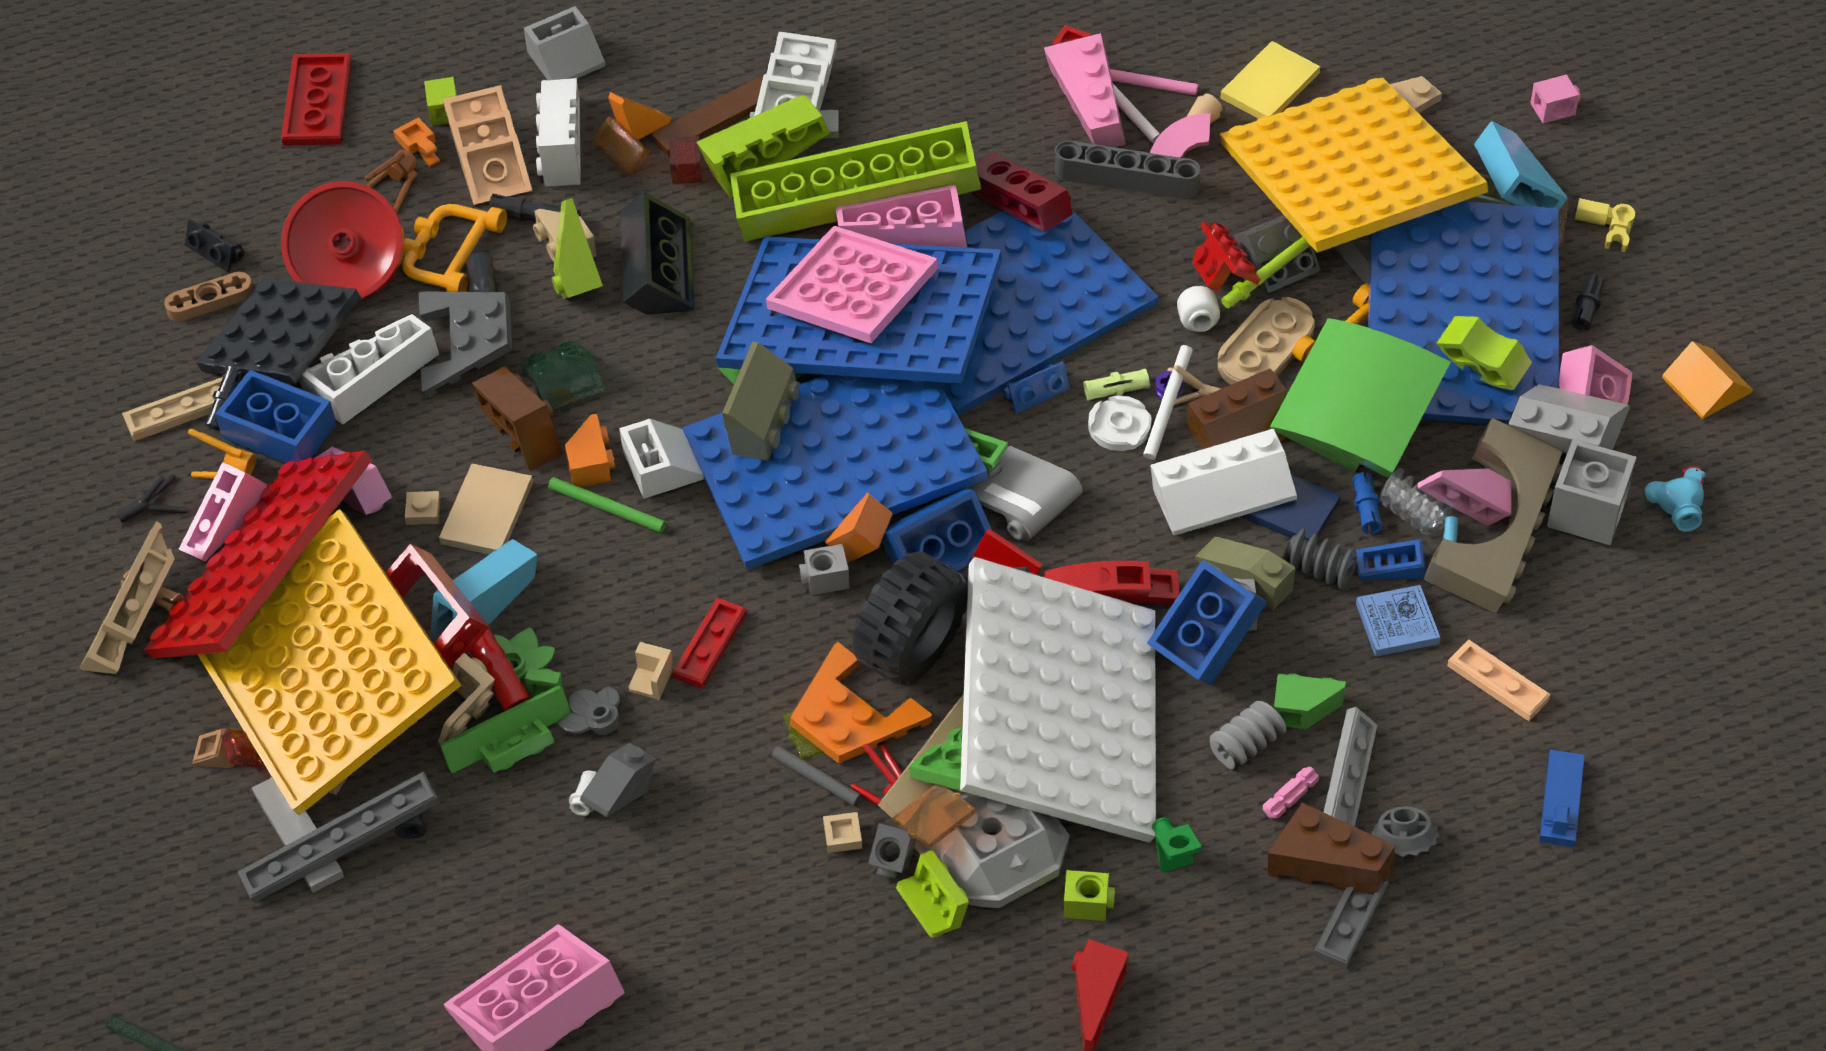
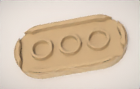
M1282 297V300L1276 301L1272 298L1262 302L1220 348L1218 353V371L1222 378L1232 385L1270 368L1278 377L1293 360L1292 350L1297 341L1304 335H1308L1311 338L1313 336L1315 320L1311 309L1302 301L1291 297Z

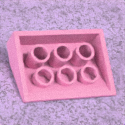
M558 924L443 1005L482 1051H544L552 1048L558 1040L572 1030L581 1027L586 1020L600 1010L612 1005L614 1000L625 992L610 961Z

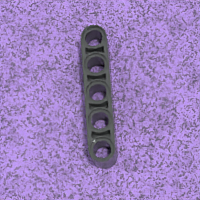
M1063 141L1055 148V173L1064 180L1185 199L1192 198L1199 192L1200 165L1191 159L1077 141Z

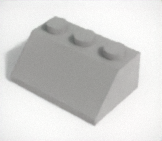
M1538 384L1520 396L1508 425L1562 450V453L1565 454L1568 453L1572 439L1613 450L1630 407L1627 404Z

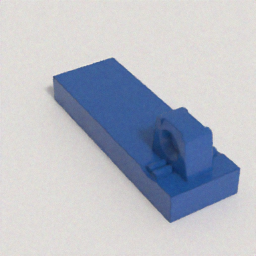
M1550 750L1539 842L1574 848L1585 755Z

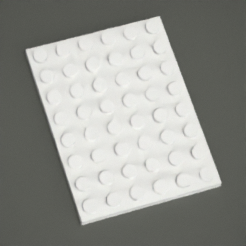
M974 557L969 563L960 791L1137 840L1151 842L1155 838L1152 824L1156 821L1155 649L1148 645L1147 642L1155 631V610Z

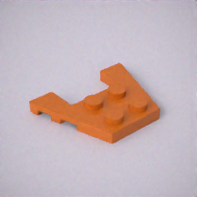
M839 642L832 647L791 715V727L840 764L865 753L866 751L863 748L865 743H868L875 749L879 742L891 737L898 739L907 735L908 730L919 725L923 728L932 722L933 714L912 698H909L888 717H884L840 682L859 666V661L852 652Z

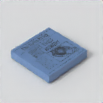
M1421 585L1357 597L1356 606L1375 657L1440 643V635Z

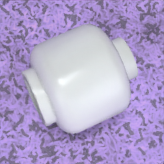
M1194 286L1180 294L1177 308L1180 320L1185 328L1194 332H1204L1217 324L1220 318V309L1217 297L1211 289L1203 286Z

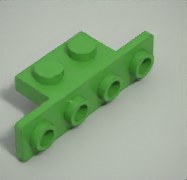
M559 685L442 742L440 749L451 773H455L482 759L495 773L499 770L508 769L515 762L529 755L538 754L545 747L555 743L547 726L562 720L571 713L564 690Z

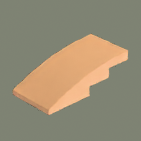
M501 85L443 99L455 146L474 206L488 203L493 193L512 197L532 192L518 137L515 134Z

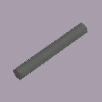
M778 745L773 750L772 757L854 807L861 801V794Z

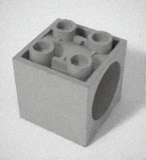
M1572 439L1555 486L1547 527L1611 545L1627 500L1636 456Z

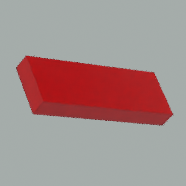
M716 598L673 670V678L703 689L745 619L747 608Z

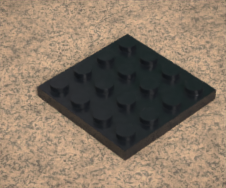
M263 278L196 363L202 372L224 375L226 366L238 368V372L242 370L247 374L249 370H252L283 383L296 384L360 301L361 296L357 289Z

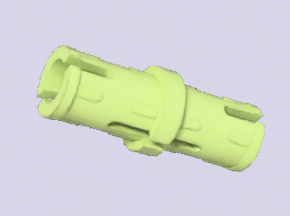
M1141 369L1123 374L1113 372L1109 377L1084 381L1083 386L1087 401L1110 395L1123 396L1125 392L1143 388L1147 389L1150 387L1147 370ZM1127 381L1129 382V383H1126V384H1120V385H1116V386H1111V387L1104 388V386H1108V385H1114V384H1118V383H1122V382H1127Z

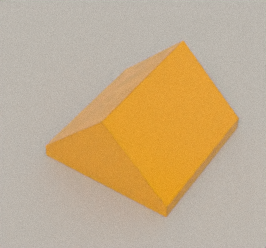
M1694 341L1689 344L1662 376L1702 419L1749 395L1753 391L1712 348Z

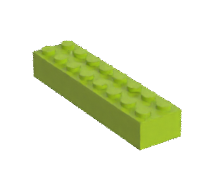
M967 121L730 173L736 217L744 242L764 238V236L769 237L837 222L836 207L954 184H956L958 195L981 190Z

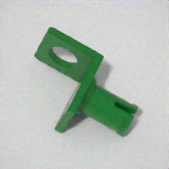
M1166 817L1159 818L1152 824L1156 837L1159 868L1162 872L1184 867L1194 862L1193 854L1200 852L1202 848L1188 824L1174 828L1172 821Z

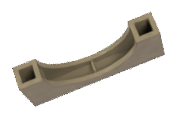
M1492 418L1480 437L1472 459L1511 481V515H1509L1507 530L1496 539L1480 544H1462L1444 538L1433 554L1423 580L1494 613L1498 611L1503 603L1508 605L1516 591V586L1512 585L1513 580L1519 579L1526 564L1525 561L1521 560L1523 554L1528 555L1535 541V537L1531 536L1532 530L1537 531L1545 513L1541 512L1540 509L1542 505L1546 507L1553 494L1554 489L1549 487L1550 483H1555L1560 475L1563 465L1558 462L1563 451Z

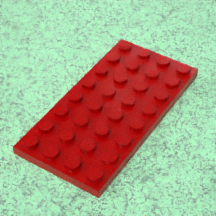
M366 451L346 452L339 455H327L314 459L308 458L295 462L289 461L284 464L278 471L279 476L274 483L262 491L259 503L244 514L242 518L243 523L237 530L227 536L222 550L207 562V569L201 577L195 579L189 585V592L184 597L185 599L176 603L169 611L170 616L166 622L153 631L150 636L151 641L144 649L151 658L227 652L373 459Z

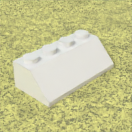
M1274 429L1151 465L1153 490L1173 536L1297 500L1286 455Z

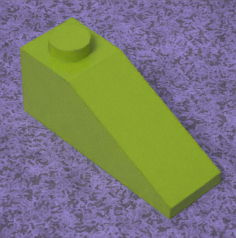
M572 198L561 203L553 268L555 276L552 277L554 289L557 294L562 293L563 299L603 286Z

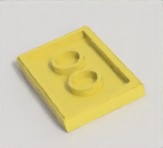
M1271 41L1221 90L1220 98L1258 119L1264 116H1272L1281 113L1319 75L1320 66Z

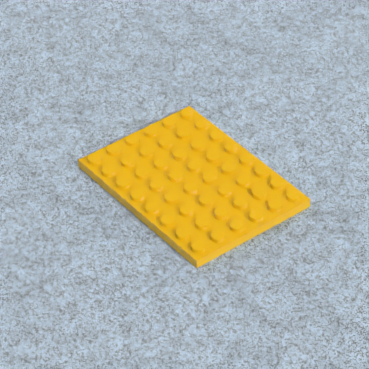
M1383 77L1370 79L1365 84L1353 88H1344L1339 93L1316 98L1310 103L1298 107H1290L1284 112L1272 116H1264L1255 122L1243 126H1235L1229 131L1220 133L1223 147L1317 253L1488 192L1487 181Z
M340 509L327 519L229 650L220 653L197 654L292 810L299 816L461 686L349 518Z

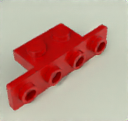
M1203 221L1200 227L1206 234L1207 239L1203 245L1196 249L1192 264L1207 286L1219 292L1231 271L1258 285L1261 278L1255 271L1256 266L1246 259L1247 254L1238 248L1237 245L1239 243L1229 235L1230 230L1218 222H1214L1211 225Z

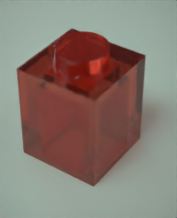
M699 136L669 138L672 184L702 182L701 150L697 144V141H700Z

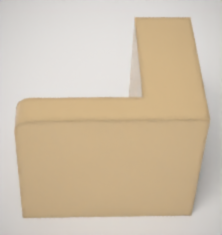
M640 642L635 651L637 669L630 682L629 691L660 700L674 669L671 650Z

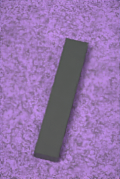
M421 772L238 871V874L253 903H256L439 804L440 801L425 773Z

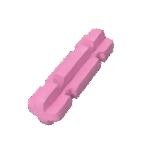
M1310 766L1303 768L1296 774L1295 779L1292 778L1274 794L1273 799L1270 798L1263 804V811L1272 820L1279 818L1286 812L1287 807L1290 808L1308 791L1309 787L1312 788L1319 781V775Z

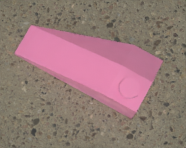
M1591 345L1563 353L1558 381L1559 388L1627 404L1633 372Z

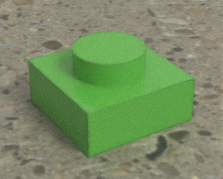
M528 668L525 683L530 698L558 685L563 689L561 673L550 669Z

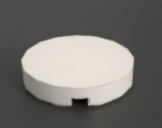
M1129 396L1109 397L1108 401L1102 403L1101 400L1094 405L1089 413L1088 429L1091 437L1100 446L1109 450L1126 451L1134 449L1146 441L1150 435L1152 418L1145 409V405Z

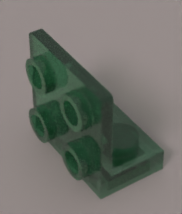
M563 342L557 345L556 350L548 353L537 352L527 357L526 361L520 363L522 370L534 381L539 398L541 400L546 399L552 410L604 391L594 356L578 342Z

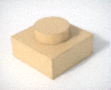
M439 491L407 492L405 508L406 525L439 524Z
M857 812L823 816L828 853L862 849Z

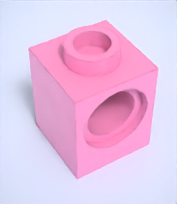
M1567 75L1534 83L1531 105L1542 123L1576 115L1577 104L1580 102V92Z

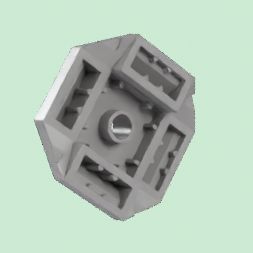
M947 788L931 796L925 802L915 844V855L919 859L920 854L933 850L939 860L946 864L949 874L958 887L965 891L969 905L1000 908L1059 876L1069 845V834L1054 816L958 791L953 788ZM995 832V833H997V834H996V835H989V834H987V833Z

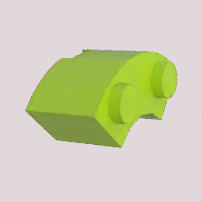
M1454 316L1436 343L1441 351L1459 368L1463 370L1466 365L1482 375L1480 381L1503 389L1514 390L1532 364L1523 345L1518 340L1506 338L1486 326L1480 317Z

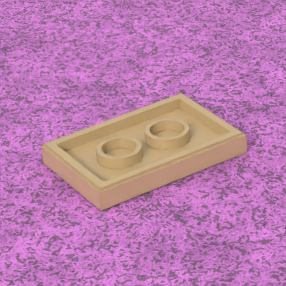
M471 464L439 536L440 544L488 555L502 547L509 541L533 485L532 476Z

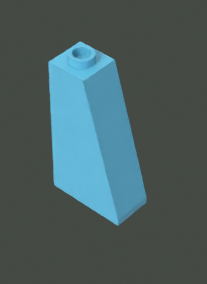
M1493 121L1489 123L1474 145L1501 198L1514 205L1558 208L1559 211L1568 199L1566 194L1515 132Z
M512 539L458 576L453 582L489 625L535 578L537 554ZM439 590L433 596L430 633L432 643L437 640L458 615Z

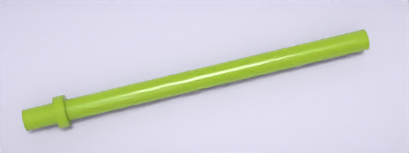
M1302 236L1256 272L1261 278L1258 285L1248 280L1237 282L1233 285V290L1221 299L1222 304L1229 309L1239 300H1246L1250 297L1252 290L1311 245Z

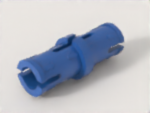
M1361 472L1352 478L1356 494L1354 506L1360 514L1362 531L1368 534V525H1370L1372 535L1380 532L1383 527L1379 514L1381 502L1379 496L1375 494L1373 476L1370 473H1366L1367 482H1365L1364 472Z

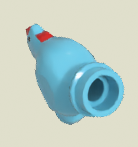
M1689 466L1687 469L1682 470L1683 477L1668 482L1653 481L1645 487L1647 500L1651 503H1658L1666 513L1672 515L1673 523L1681 531H1692L1702 523L1700 506L1704 500L1702 485L1704 484L1705 472L1701 471L1700 467Z

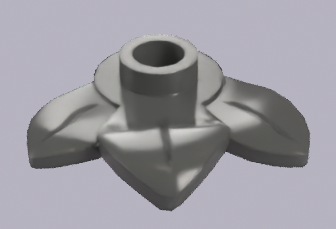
M609 686L603 688L598 694L587 689L573 692L568 698V704L572 712L558 722L559 727L571 734H581L589 730L594 731L598 735H607L613 732L619 724L617 706L620 702V696L618 692Z

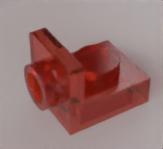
M229 728L221 736L229 763L254 768L265 766L248 738L247 732Z

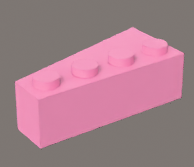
M1101 33L1045 47L1044 51L1050 70L1081 121L1092 144L1109 147L1126 145Z
M956 184L836 207L838 227L887 243L968 248Z

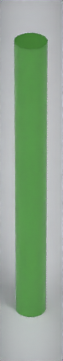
M552 477L549 482L548 488L656 532L662 533L666 528V521L558 478Z

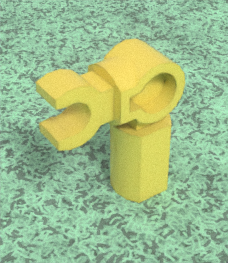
M1579 198L1575 220L1602 226L1609 224V232L1604 244L1605 248L1609 249L1611 242L1618 241L1622 244L1621 252H1625L1628 248L1629 234L1635 218L1634 209L1627 204H1619L1611 208L1609 204Z

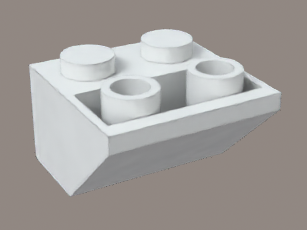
M652 419L620 428L623 453L643 499L704 479L702 470L683 429Z

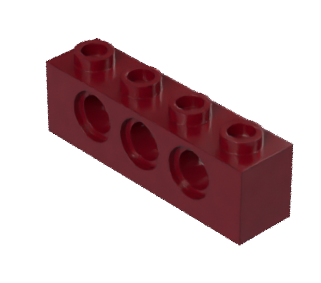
M993 152L976 162L981 190L970 192L972 195L1044 232L1073 215L1070 203L1071 196L1065 187Z

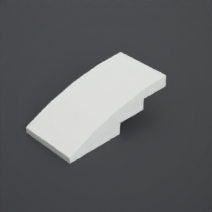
M779 32L774 53H771L767 74L763 76L754 116L803 94L819 111L837 47L836 40Z

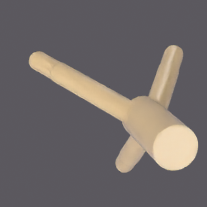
M1174 366V370L1183 376L1185 383L1199 390L1176 398L1174 406L1221 389L1203 384L1181 366ZM1171 367L1167 369V371L1173 370Z

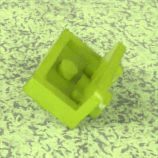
M933 850L920 854L914 876L899 881L896 889L928 935L934 938L961 927L969 901L965 891L958 887L949 874L946 864L939 860Z

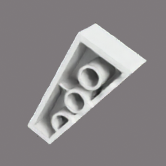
M577 78L541 81V93H536L537 110L540 111V114H536L537 131L539 132V136H536L537 153L540 154V157L536 158L538 176L543 175L545 187L580 185V97Z
M411 314L375 331L376 337L362 341L359 339L350 343V349L336 356H333L332 353L320 358V364L309 369L307 368L299 378L301 387L306 392L331 401L335 419L344 424L439 355L432 330L428 325Z

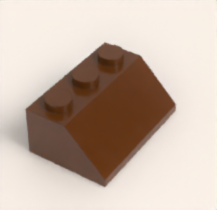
M1271 368L1189 402L1187 405L1186 427L1202 449L1271 430L1269 427L1288 394L1287 389ZM1275 431L1280 443L1291 440Z

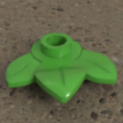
M532 628L520 632L510 641L500 635H494L498 644L505 651L507 659L516 667L514 670L520 680L526 676L528 668L544 669L554 657V647L538 646V640Z

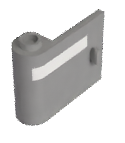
M1012 446L1006 449L995 467L987 472V480L963 488L974 490L982 506L1004 515L1008 524V532L1015 539H1022L1023 541L1032 539L1083 492L1079 480L1071 472Z

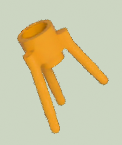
M194 429L188 431L190 435L227 452L223 463L249 475L252 474L256 465V454L230 446L203 432H198ZM194 471L191 473V476L193 478L214 479L217 472Z

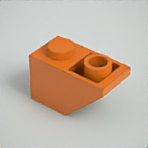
M597 414L590 415L565 444L572 484L578 487L610 482V469L615 468L612 449L605 450V444H609L606 425L600 426Z

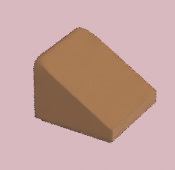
M226 728L200 735L192 764L194 766L232 768L235 764L240 740Z

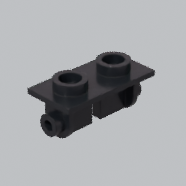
M188 219L185 239L186 247L227 273L230 271L232 261H240L244 257L245 251L242 245L234 243L228 238L223 240V235L210 228L207 223H196Z

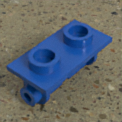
M1063 361L1055 365L1049 364L1046 369L1013 384L1011 382L1007 383L1006 388L1002 389L1006 400H1012L1014 412L1017 414L1069 390L1070 386L1065 364Z

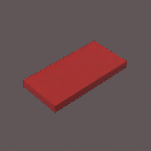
M351 53L293 54L281 136L283 146L342 144L352 67Z

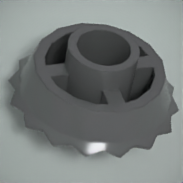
M1408 806L1387 810L1381 815L1379 822L1374 825V830L1371 832V835L1395 845V854L1401 857L1407 855L1417 856L1420 852H1428L1430 846H1435L1436 839L1440 837L1437 832L1438 827L1433 824L1430 817L1424 811Z

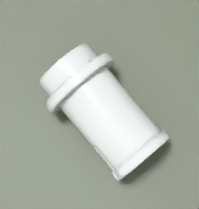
M588 770L582 773L576 792L571 794L569 798L570 809L577 815L586 816L594 810L580 801L582 793L596 774L594 771Z

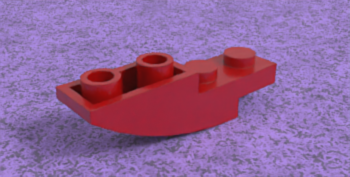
M1149 561L1090 562L1047 570L1043 574L1044 578L1125 602L1173 605L1180 594L1178 570L1149 568Z

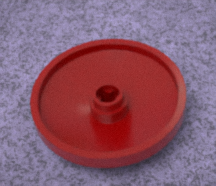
M351 181L326 183L306 193L290 210L281 234L282 257L289 274L295 282L357 289L361 296L360 301L374 296L388 285L397 273L404 254V230L396 210L379 192L366 185Z

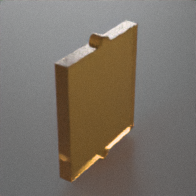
M935 784L894 816L893 820L894 823L907 831L909 838L915 837L931 849L972 817L976 810L961 799L960 793H953L945 786Z

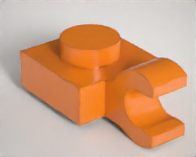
M419 117L393 130L398 143L411 154L419 151L429 167L440 162V159L434 153L437 151V147L434 144L436 142L434 133Z

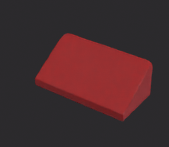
M991 529L985 532L972 559L977 557L1010 568L1027 566L1031 573L1039 576L1042 568V563Z

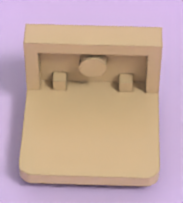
M465 653L458 658L452 670L461 684L455 691L465 701L444 723L438 741L440 744L466 731L467 727L465 725L473 716L477 720L489 707L488 701L494 694L491 688L495 679L487 673V668L480 660L474 657L470 658Z

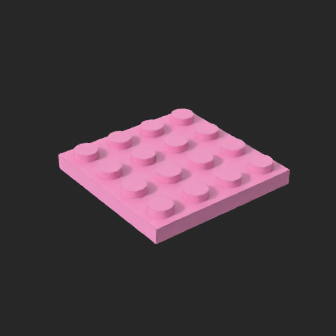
M833 226L766 298L767 309L872 343L939 268L938 260L916 251Z

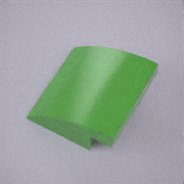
M1328 318L1269 428L1350 471L1355 472L1358 466L1362 464L1389 479L1451 362L1392 335L1358 324Z

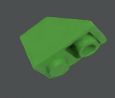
M1278 674L1274 709L1280 714L1286 727L1307 729L1343 706L1346 681H1338L1332 678L1303 677L1298 674Z

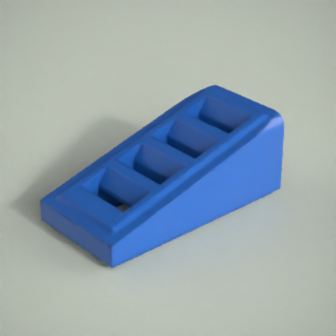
M1421 539L1356 549L1360 580L1424 579L1427 572L1426 555ZM1381 558L1388 559L1387 566H1382ZM1395 558H1401V563L1396 564ZM1409 558H1415V561L1409 562ZM1368 559H1374V568H1369Z

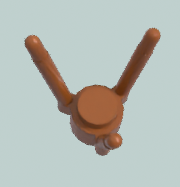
M399 150L392 158L364 177L366 181L371 180L366 185L370 188L376 186L388 175L396 181L406 179L393 207L397 213L411 183L418 176L417 172L414 171L418 164L416 158L406 150Z

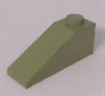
M1215 536L1195 556V560L1199 563L1205 560L1232 578L1254 579L1256 594L1267 601L1265 606L1271 610H1274L1293 591L1295 567L1269 550Z

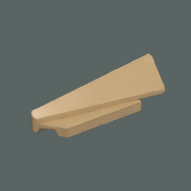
M157 521L150 530L79 669L112 674L118 672L127 642L132 644L175 559L171 548L167 549L161 534L162 526Z

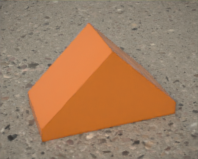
M610 92L608 97L620 133L634 142L669 124L672 119L656 109Z
M867 492L825 542L829 546L843 544L846 560L852 562L878 549L893 513Z

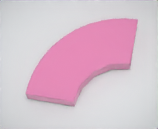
M1211 114L1191 115L1174 122L1159 135L1150 153L1183 158L1188 151L1199 146L1209 145Z

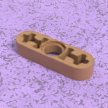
M234 272L173 292L164 301L167 315L173 321H185L243 302L253 292L251 278L244 272ZM240 285L242 288L236 289L235 286ZM208 293L217 294V296L210 301H204L201 299L205 294ZM182 304L183 307L177 308V305Z

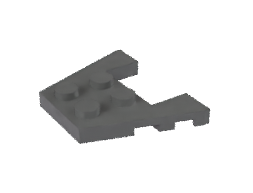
M419 292V315L424 322L450 315L451 360L421 368L422 393L426 397H432L437 394L436 389L448 382L451 385L461 380V375L474 367L480 369L512 350L510 298L505 292Z

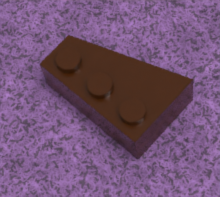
M504 366L472 383L480 408L499 433L506 431L513 439V442L509 443L510 447L514 452L522 451L525 466L529 471L563 454L551 417L554 416L552 407L546 399L541 400L532 387L528 388L518 374L513 375Z
M1301 803L1268 851V876L1279 878V875L1301 878V882L1312 884V880L1333 883L1334 888L1346 889L1349 886L1354 887L1353 891L1369 894L1378 892L1395 868V845L1304 803Z

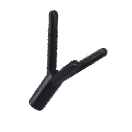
M171 474L166 479L160 476L142 498L116 511L120 521L123 523L145 510L186 513V507L148 504L174 481L176 476Z

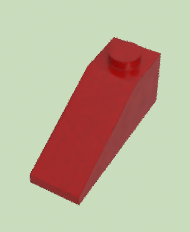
M1088 939L1084 951H1077L1072 964V971L1076 972V993L1084 1051H1094L1128 971L1129 952Z

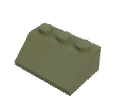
M752 341L722 415L732 455L769 461L773 448L776 449L779 445L782 426L789 421L791 404L793 400L796 401L798 399L800 383L796 381L793 367L759 342Z

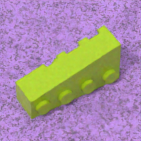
M803 94L697 141V144L713 177L727 195L732 198L733 191L730 173L789 161L830 133L821 113Z

